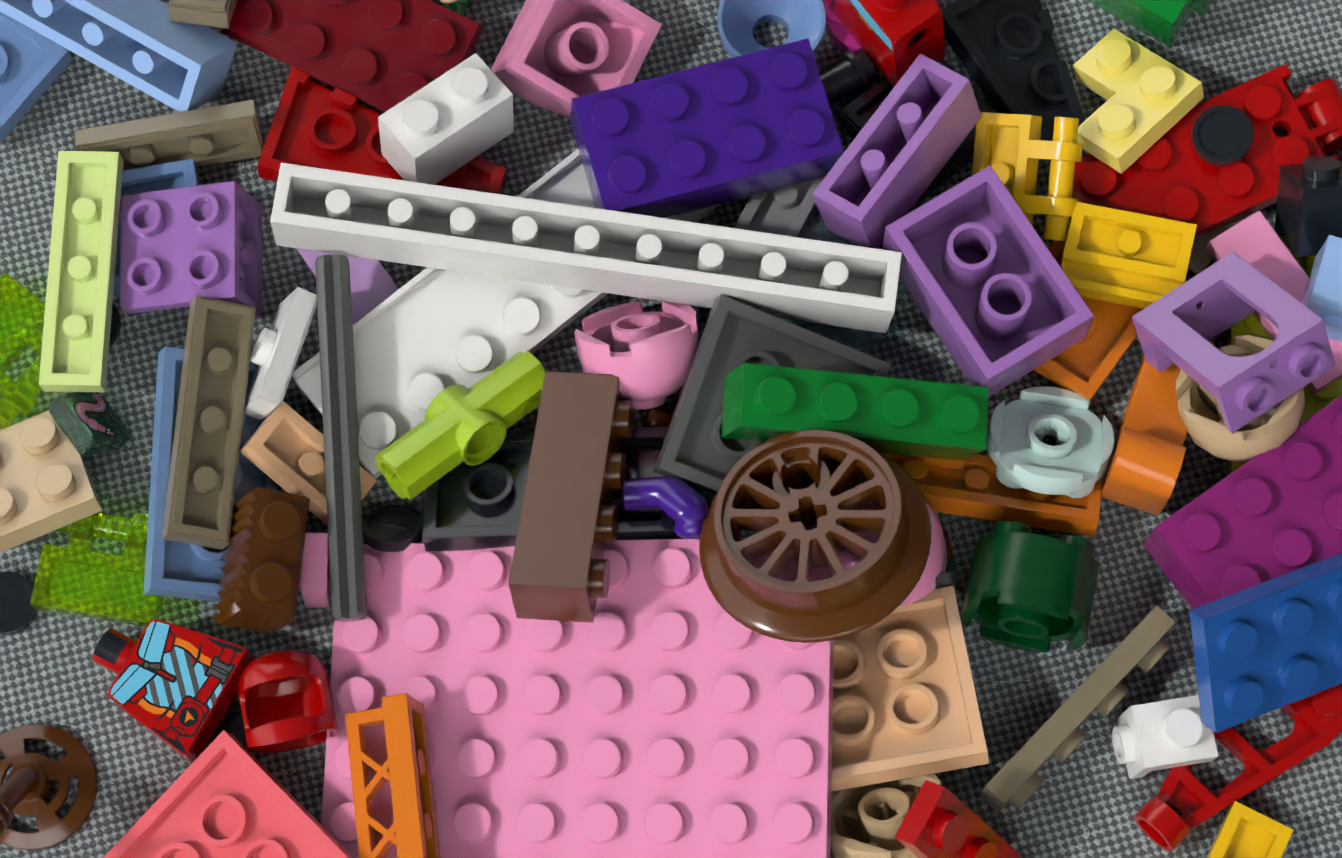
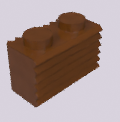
M256 487L233 504L232 528L230 529L229 545L226 547L229 552L222 556L227 564L220 568L225 575L219 580L223 589L217 592L222 600L215 605L220 611L219 614L214 616L219 625L262 633H275V631L283 629V626L294 622L310 503L309 498Z

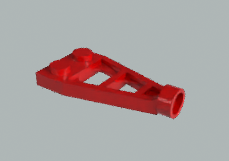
M1342 684L1281 707L1293 719L1294 728L1289 736L1269 748H1253L1234 730V727L1217 733L1213 731L1215 740H1218L1244 765L1243 772L1221 790L1210 792L1192 775L1194 764L1170 768L1155 796L1134 815V820L1139 828L1159 847L1172 852L1186 838L1190 830L1228 808L1234 801L1241 800L1323 750L1342 731ZM1168 805L1175 806L1180 811L1181 817Z

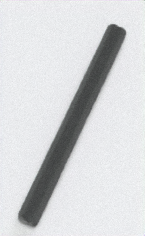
M328 254L317 257L315 266L331 602L334 619L336 621L349 622L365 619L367 615L350 266L347 256Z

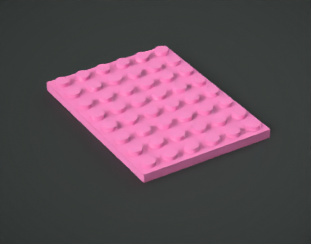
M700 539L616 540L615 543H605L603 559H608L610 564L609 590L606 598H597L593 623L517 618L508 585L515 546L464 551L426 552L424 543H411L403 551L383 552L363 544L367 615L365 619L358 621L342 622L334 619L330 689L338 735L330 737V732L327 730L321 825L353 858H359L345 714L382 708L381 697L408 693L424 705L440 858H830L834 640L811 643L789 642L759 634L736 621L715 600L707 586L700 564ZM774 550L749 561V563L755 568H761ZM792 559L778 579L790 582L797 579L798 563ZM828 565L812 567L811 582L833 577ZM384 724L364 728L366 753L382 766L388 759ZM368 765L370 783L377 772ZM387 780L371 803L373 817L389 829L394 823L391 786ZM374 829L375 843L377 845L383 835ZM393 844L383 858H398L397 846Z

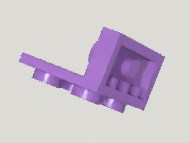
M236 181L129 194L122 197L120 248V307L122 310L132 314L190 307V301L196 295L256 307L255 319L262 318V205Z

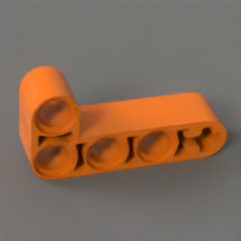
M1217 336L1208 342H1214L1215 345ZM1143 353L1113 447L1110 463L1102 482L1101 498L1156 516L1160 515L1168 502L1186 451V447L1183 444L1187 430L1179 415L1176 395V379L1181 371L1177 365L1173 364L1159 373L1146 362Z

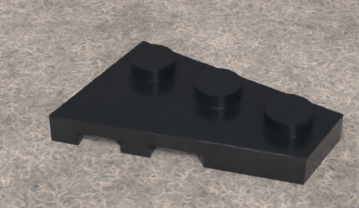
M958 0L941 9L943 12L944 38L998 113L1041 116L1040 140L1053 141L1055 117L1078 118L1079 126L1085 121L1067 63L1060 61L1051 35L1054 25L1049 10L1042 8L1040 0Z

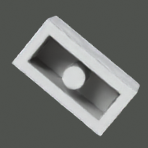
M475 53L378 116L381 153L405 181L435 185L514 132L513 94Z

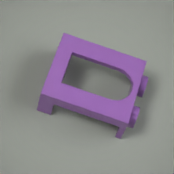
M1231 252L1132 316L1146 362L1159 373L1173 364L1177 365L1217 398L1226 429L1231 433H1234L1336 366L1324 320L1235 252ZM1255 311H1258L1271 321L1278 329V334L1270 346L1261 352L1249 356H1229L1208 342Z

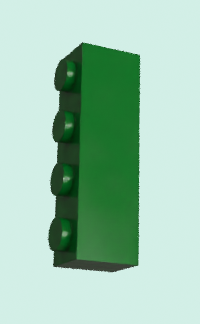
M743 363L725 375L721 438L766 442L790 432L827 430L854 437L880 453L963 460L986 450L989 387Z

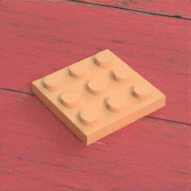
M954 585L934 589L928 596L916 602L897 607L891 614L873 626L851 636L834 640L831 792L989 764L988 751Z

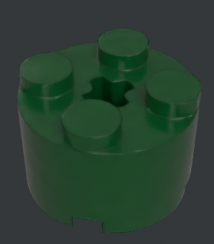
M997 522L994 526L993 534L984 536L975 543L961 611L962 623L968 628L973 619L981 624L980 637L1013 649L1030 652H1049L1051 641L1068 640L1066 651L1080 648L1087 640L1099 572V565L1092 557L1094 545L1087 539L1078 536L1066 535L1056 539L1032 534L1030 527L1019 522Z

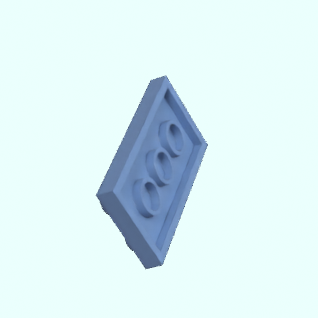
M165 346L158 352L144 594L220 602L222 599L217 592L223 589L219 580L225 576L220 568L227 564L222 557L229 552L226 547L221 550L161 539L184 349ZM253 362L249 364L246 395L257 364ZM244 414L240 450L265 418L258 420ZM239 452L233 504L256 487L278 491V484Z

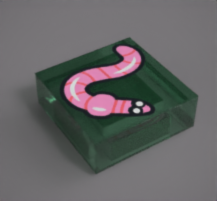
M100 392L61 394L47 408L53 419L82 456L120 450L133 436Z

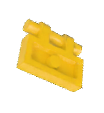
M980 112L982 117L976 123L972 175L991 165L1032 226L1034 214L1046 215L1044 239L1066 241L1070 217H1072L1076 202H1078V199L1072 198L1075 162L1082 161L1083 144L1077 143L1079 119L1055 117L1053 141L1040 140L1041 116ZM1039 159L1051 160L1048 196L1035 195Z

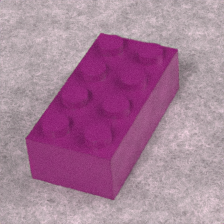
M1342 395L1300 424L1297 430L1280 447L1256 455L1161 522L1150 533L1143 546L1192 609L1342 553Z

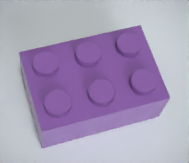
M991 165L885 227L882 250L902 252L899 272L900 280L971 386L989 387L988 397L1086 338L1094 315Z

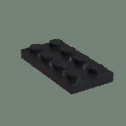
M669 426L633 427L631 438L622 437L620 452H625L626 455L625 479L665 477L654 472V468ZM535 431L507 432L503 444L490 459L474 466L468 465L463 461L426 488L422 533L426 552L464 551L515 546ZM623 490L613 491L611 505H617L618 509L616 540L676 539V533L674 532L675 521L662 509L625 510Z

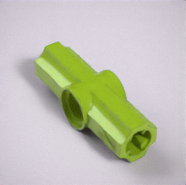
M519 351L470 388L456 384L442 390L428 406L423 422L374 456L377 467L387 480L390 488L403 500L405 498L411 500L463 461L468 465L474 466L490 459L503 444L507 435V429L540 405L546 372L541 362L529 351L525 353Z

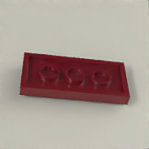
M237 0L229 29L222 28L220 32L386 112L469 58L484 26L431 0Z

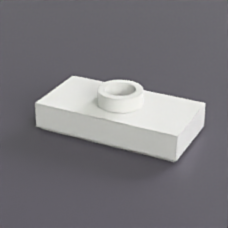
M297 287L279 304L271 329L265 327L259 334L250 356V362L257 364L245 398L244 414L261 420L282 405L317 307L316 294Z

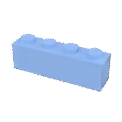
M0 0V12L178 112L195 110L222 93L237 46L235 41L208 26L170 21L168 4L161 0Z

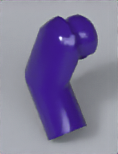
M665 476L623 480L625 510L662 509L670 518L674 519V532L679 537L685 539L700 537L704 518L708 516L709 506L706 499L683 479Z

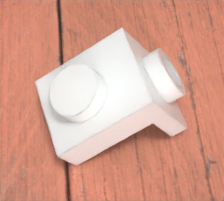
M1199 695L1132 705L1117 718V726H1114L1112 730L1115 756L1120 764H1126L1130 779L1142 778L1150 771L1211 762L1219 756L1213 731L1201 721Z

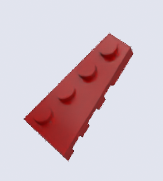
M292 66L257 164L259 178L277 182L281 163L404 180L381 153L378 116L381 114L358 104V97L337 87L331 91L312 82L310 74ZM477 156L435 185L503 194L506 184V168L481 156Z

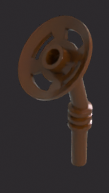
M23 725L1 734L0 754L3 752L6 758L0 763V843L11 848L26 851L43 850L61 844L83 826L94 807L98 782L95 765L90 754L71 734L50 725ZM38 739L49 741L63 748L68 754L54 763L50 758L42 754L26 753L25 740ZM14 765L15 768L10 772L8 780L3 784L7 771ZM78 777L79 784L76 800L70 811L61 820L56 813L62 808L68 797L70 789L69 778ZM52 780H58V789L56 795L53 798V800L49 804H47L46 802L49 800L53 792ZM13 812L24 817H35L39 832L25 833L7 828L13 819Z

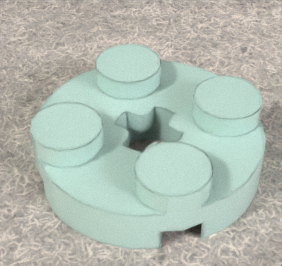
M1032 387L1022 390L1018 400L1009 402L1006 406L1004 400L996 407L991 418L987 437L988 453L996 465L995 473L997 479L1006 487L1014 489L1025 488L1041 494L1067 495L1072 498H1082L1088 496L1093 491L1095 482L1108 469L1114 447L1112 425L1105 415H1103L1101 422L1094 413L1088 410L1090 401L1075 392L1056 387ZM1044 435L1056 437L1055 441L1058 446L1041 442Z

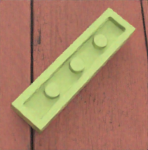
M58 151L39 386L46 392L106 393L124 163L119 152Z

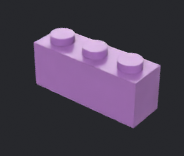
M919 54L812 193L827 229L857 246L882 248L885 227L909 213L982 117L970 79Z

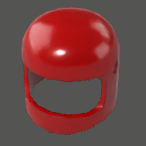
M296 649L278 650L255 658L244 668L240 674L238 690L249 751L255 753L287 752L326 742L327 730L330 732V737L338 735L328 674L321 660L315 655Z

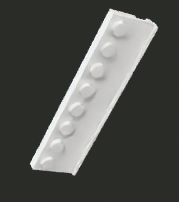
M578 149L517 196L595 208ZM718 205L666 218L697 223ZM430 267L425 268L353 325L359 462L372 477L378 478L382 473L377 467L374 456L423 422L428 406L442 390L456 384L470 388L519 351L522 353L529 351L533 354L608 293ZM318 352L293 372L292 379L302 394L311 401L323 416L320 352Z

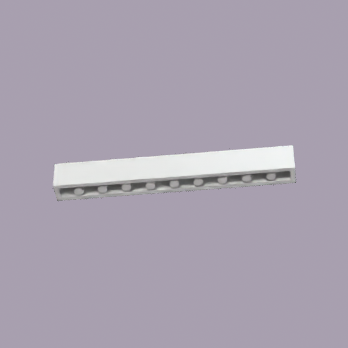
M281 163L270 219L277 246L712 308L715 299L720 295H724L777 318L880 333L887 332L895 312L902 252L287 163Z

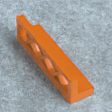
M408 693L381 697L382 708L345 714L359 858H383L393 844L397 846L398 858H440L424 705ZM384 724L388 759L381 766L366 753L364 728ZM368 765L377 772L370 783ZM387 780L391 786L394 823L389 829L373 817L371 803ZM374 829L383 835L377 845L375 843Z

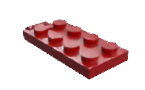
M1286 64L1281 65L1197 104L1122 174L1091 154L1082 157L1081 162H1075L1072 198L1078 199V202L1197 224L1195 237L1276 203L1280 166L1303 164L1304 159L1308 157H1328L1327 154L1342 149V90L1336 79L1330 78L1317 82L1297 96H1294L1287 83L1291 77V72ZM1219 105L1232 106L1241 110L1251 121L1254 131L1252 147L1247 156L1240 162L1225 167L1214 166L1203 161L1196 154L1191 140L1193 125L1198 116L1205 110ZM1282 128L1286 130L1289 135L1285 137H1278L1274 134L1273 131L1275 129ZM1336 155L1331 157L1336 160H1339Z

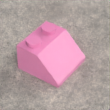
M526 0L491 70L510 91L537 107L571 117L573 98L634 82L662 24L623 0Z

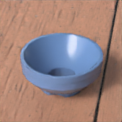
M721 0L717 13L718 32L723 47L731 58L768 49L759 45L753 36L755 28L765 21H775L786 28L789 36L784 44L809 38L813 54L816 53L821 44L826 27V13L822 0Z

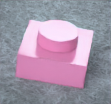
M328 533L305 534L298 588L301 589L305 608H330L331 605Z

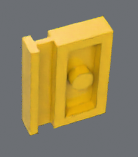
M1076 202L1071 217L1061 269L1081 297L1144 309L1185 283L1197 224Z

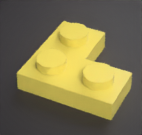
M1112 29L1073 65L1076 81L1107 100L1078 127L1077 143H1082L1085 151L1121 174L1204 98L1201 81L1116 29Z

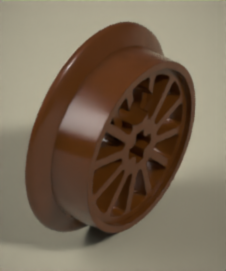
M827 430L790 432L756 446L745 454L729 471L709 506L708 516L704 518L699 543L700 564L704 579L715 600L731 617L745 627L759 634L789 642L811 643L836 640L851 636L880 622L900 606L913 591L920 580L929 557L931 521L926 502L919 488L903 468L892 459L874 450L864 442L839 432ZM853 481L856 487L848 491H845ZM800 483H813L804 489H792ZM876 501H879L883 509L859 510ZM757 503H758V504H760V505H762V506H764V507H766V508H768V509H755V508L757 507ZM817 526L815 529L806 530L808 527ZM741 531H760L741 540ZM852 532L882 533L876 543H871ZM843 549L862 560L851 569H844L838 556ZM774 550L761 568H755L749 563V561ZM792 559L798 563L797 579L790 582L778 579ZM828 565L833 577L811 582L812 567Z

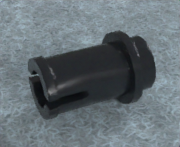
M862 48L853 53L849 49L842 52V59L819 72L829 106L860 89L865 92L871 88L870 83L878 79L873 63Z

